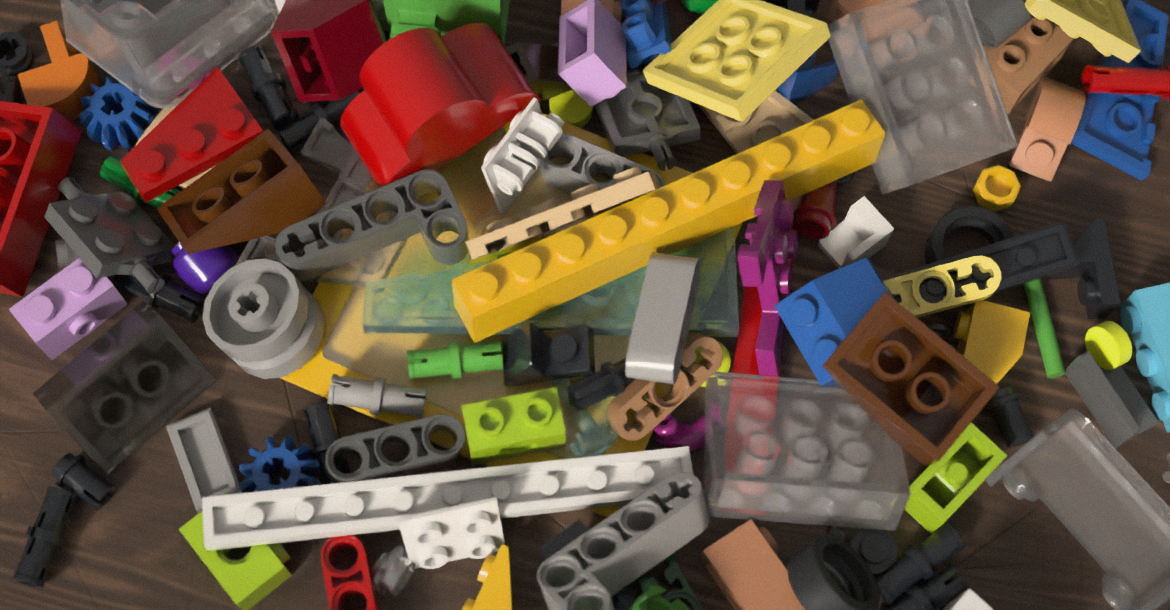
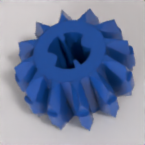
M107 75L106 85L99 87L91 83L90 90L93 96L80 97L81 106L84 111L79 113V119L83 127L87 128L86 133L89 138L96 144L102 142L104 147L112 152L121 143L122 147L130 152L131 141L140 139L144 130L155 119L153 115L158 113V108L154 99L150 98V92L147 87L142 83L135 84L132 78H129L127 75L116 83L113 77Z
M267 436L265 439L267 450L261 453L258 448L250 447L249 453L255 462L241 463L239 467L241 473L248 477L239 483L242 493L321 485L320 481L312 476L320 470L318 460L309 459L311 449L307 444L296 448L295 440L291 436H286L280 447H278L273 437ZM286 469L290 475L286 481L280 478L281 484L275 485L271 479L272 475L275 472L280 475L279 470Z

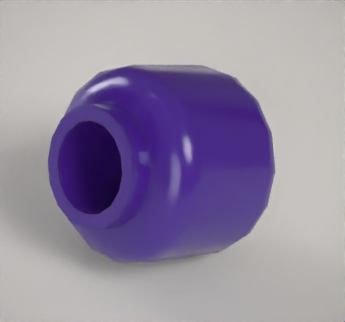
M178 242L172 250V253L176 256L172 263V269L199 295L209 294L213 284L228 269L241 262V254L231 244L188 254L180 242Z

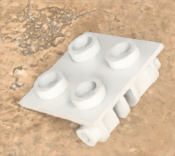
M534 97L524 111H520L515 115L509 131L498 145L493 146L488 151L481 167L499 213L502 215L506 213L540 167L541 159H545L547 156L546 149L550 151L563 134L561 129L564 125L563 120L554 113H549L547 117L543 116L538 99Z
M496 497L398 518L411 569H435L449 561L468 557L474 559L485 558L489 553L493 554L495 551H499L502 544L505 545Z

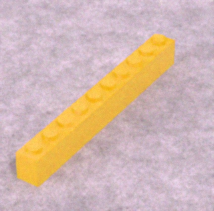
M862 99L451 279L454 306L473 342L476 343L647 266L652 252L676 253L758 216L754 215V207L764 180H783L786 200H793L875 163L886 133Z

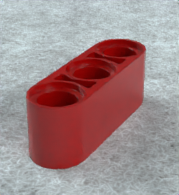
M353 535L330 537L324 543L321 550V563L330 610H343L344 603L353 596H362L367 599L366 610H380L370 558L362 542ZM353 549L358 552V559L352 568L348 570L334 568L335 557L340 551Z

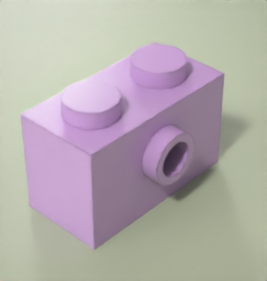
M587 0L560 16L558 75L590 107L606 98L614 97L627 87L626 37L622 32V25L599 0Z
M78 258L9 308V310L33 341L51 360H54L125 307L127 302L107 277L97 279L81 259Z

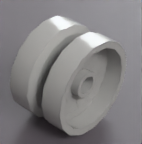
M266 258L247 260L228 269L213 284L205 299L202 319L207 336L245 372L262 379L284 377L301 369L315 355L324 337L325 317L320 303L282 263Z

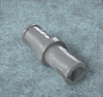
M338 374L332 375L331 383L333 385L330 384L328 404L370 409V414L380 416L381 411L423 418L427 388L420 389L386 383V378L376 377L375 381L339 376Z

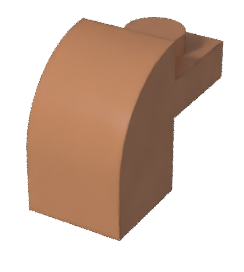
M1042 76L1025 115L1026 124L1009 161V167L1050 182L1052 181L1068 144H1071L1080 122L1086 101L1084 91Z

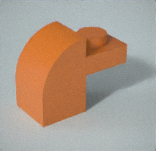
M54 21L40 26L52 63L17 75L27 105L53 108L71 122L79 118V113L84 111L81 106L80 97L93 96L90 90L91 83L100 87V77L87 51L81 53L75 36L73 34L66 36L58 21Z

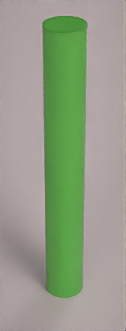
M1038 279L1025 283L1023 286L1047 378H1057L1065 375L1066 372L1042 281Z

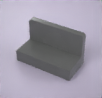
M1086 351L1079 355L1065 369L1066 376L1115 449L1159 424V421L1121 366L1113 370H1105L1099 367L1091 354Z

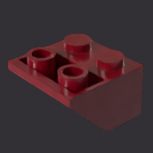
M286 0L271 30L299 102L342 100L363 88L359 76L364 63L376 49L387 42L372 0Z

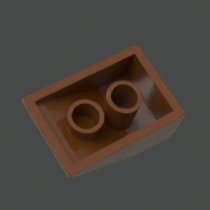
M267 129L157 209L188 254L280 233L288 226L314 216L316 211L327 203L299 163L274 134Z
M886 292L881 295L822 365L892 439L925 466L941 460L1000 388V386Z

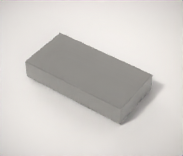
M211 408L166 426L198 513L203 511L202 497L221 496L226 492L229 495L242 493L239 488V478Z

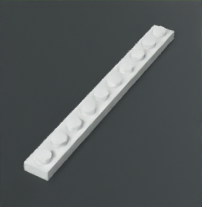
M689 446L202 497L204 547L208 551L400 530L398 518L493 497L497 499L500 518L627 505L672 474L684 472L693 475Z

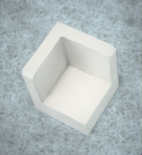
M863 196L850 206L845 220L830 231L826 238L819 240L818 246L840 269L876 254L886 246L894 228L869 200Z

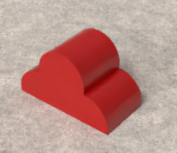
M471 23L458 27L443 36L432 28H416L391 38L376 49L366 60L359 76L364 91L357 95L346 107L341 116L340 126L377 186L381 188L418 171L434 170L437 172L513 120L518 112L524 111L533 97L538 99V102L541 99L490 25Z

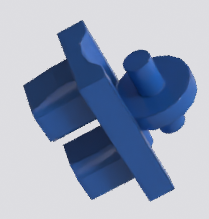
M622 0L621 9L626 16L624 23H622V32L626 37V60L631 68L638 67L641 62L648 66L658 55L671 52L673 39L670 37L668 10L663 1L661 0L652 5L650 0Z

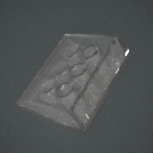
M890 0L849 13L828 25L831 35L828 40L850 103L852 104L862 99L886 133L877 160L872 164L882 194L922 182L1018 147L967 0Z
M715 372L706 380L703 482L709 517L896 531L911 495L902 447L841 386L821 387L818 380Z

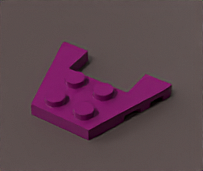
M764 180L754 207V215H759L757 224H748L745 235L746 239H749L750 245L740 246L738 262L743 286L758 287L762 315L755 347L760 376L778 377L784 322L774 306L787 298V294L791 293L792 268L790 266V259L797 258L798 233L797 231H790L794 219L793 200H786L783 180Z

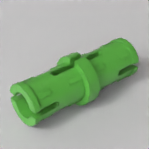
M458 341L449 342V347L407 350L410 380L451 374L452 379L462 378V373L503 370L501 341L459 346Z

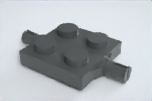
M626 60L627 87L614 97L606 98L594 105L612 153L622 157L651 151L658 169L665 171L666 164L667 169L670 170L676 165V160L673 157L670 146L700 140V125L689 100L648 84L643 70H639L637 67L632 69Z
M67 177L62 180L58 189L68 200L49 203L44 217L97 279L115 274L131 275L137 278L149 294L158 292L164 286L165 281L156 273L152 266L171 262L174 257L172 250L175 245L127 191L119 190L91 195L86 193L74 177Z

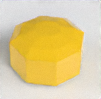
M995 165L982 170L972 191L980 206L997 212L1011 207L1021 185L1014 171L1000 165Z

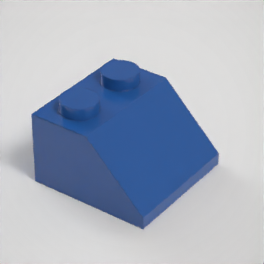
M867 257L810 281L774 306L821 387H840L822 365L884 292L893 298L874 265Z

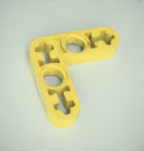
M981 255L906 274L883 282L893 298L898 297L900 299L899 304L918 318L981 301L992 296L999 287L1001 270L991 258ZM976 266L979 267L981 273H990L991 278L986 281L984 290H979L976 283H971L960 287L959 290L963 295L962 297H955V286L951 276L948 274L949 272H957V281L968 278L972 274V267ZM928 278L939 279L946 287L945 298L938 303L926 302L919 293L920 284Z

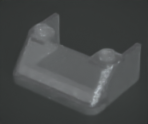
M60 0L66 41L146 103L157 108H170L182 102L217 67L222 71L236 60L245 48L255 45L268 35L278 17L275 0H172L154 14L142 5L129 1L115 3L101 13H98L82 0Z
M1069 409L984 479L990 487L1002 479L1007 490L1019 500L1026 498L1029 501L1035 502L1040 498L1106 571L1102 576L1105 586L1102 588V593L1114 609L1156 610L1170 599V507L1102 433L1079 411Z

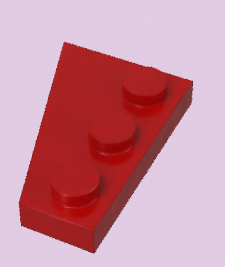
M217 67L126 154L120 162L123 170L145 203L218 165L263 133V129Z

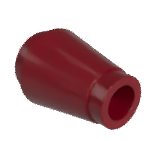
M838 180L801 196L794 210L793 219L795 222L794 228L801 236L816 240L824 239L836 227Z

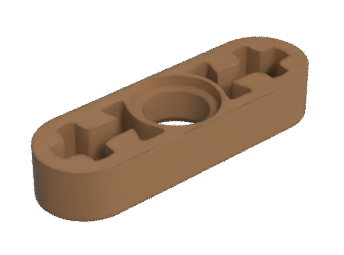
M700 332L688 333L681 363L683 367L670 393L658 398L655 392L657 382L635 379L625 388L623 393H619L608 405L606 410L608 427L626 440L636 441L645 437L718 370L723 357L720 344L715 339ZM697 347L703 348L700 351L702 360L699 363L694 362L697 358L694 352ZM642 396L653 403L651 408L645 406L648 403L642 399ZM631 408L634 410L632 416L635 420L632 424L628 425L626 424L628 418L625 413Z

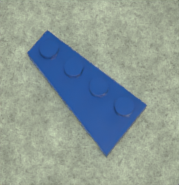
M1125 0L1122 4L1141 52L1129 63L1113 54L1105 56L1101 53L1096 66L1158 69L1163 64L1168 15L1141 0ZM1085 93V106L1071 144L1140 181L1148 177L1152 162L1148 160L1149 145L1154 141L1156 124H1152L1154 104L1159 101V96Z

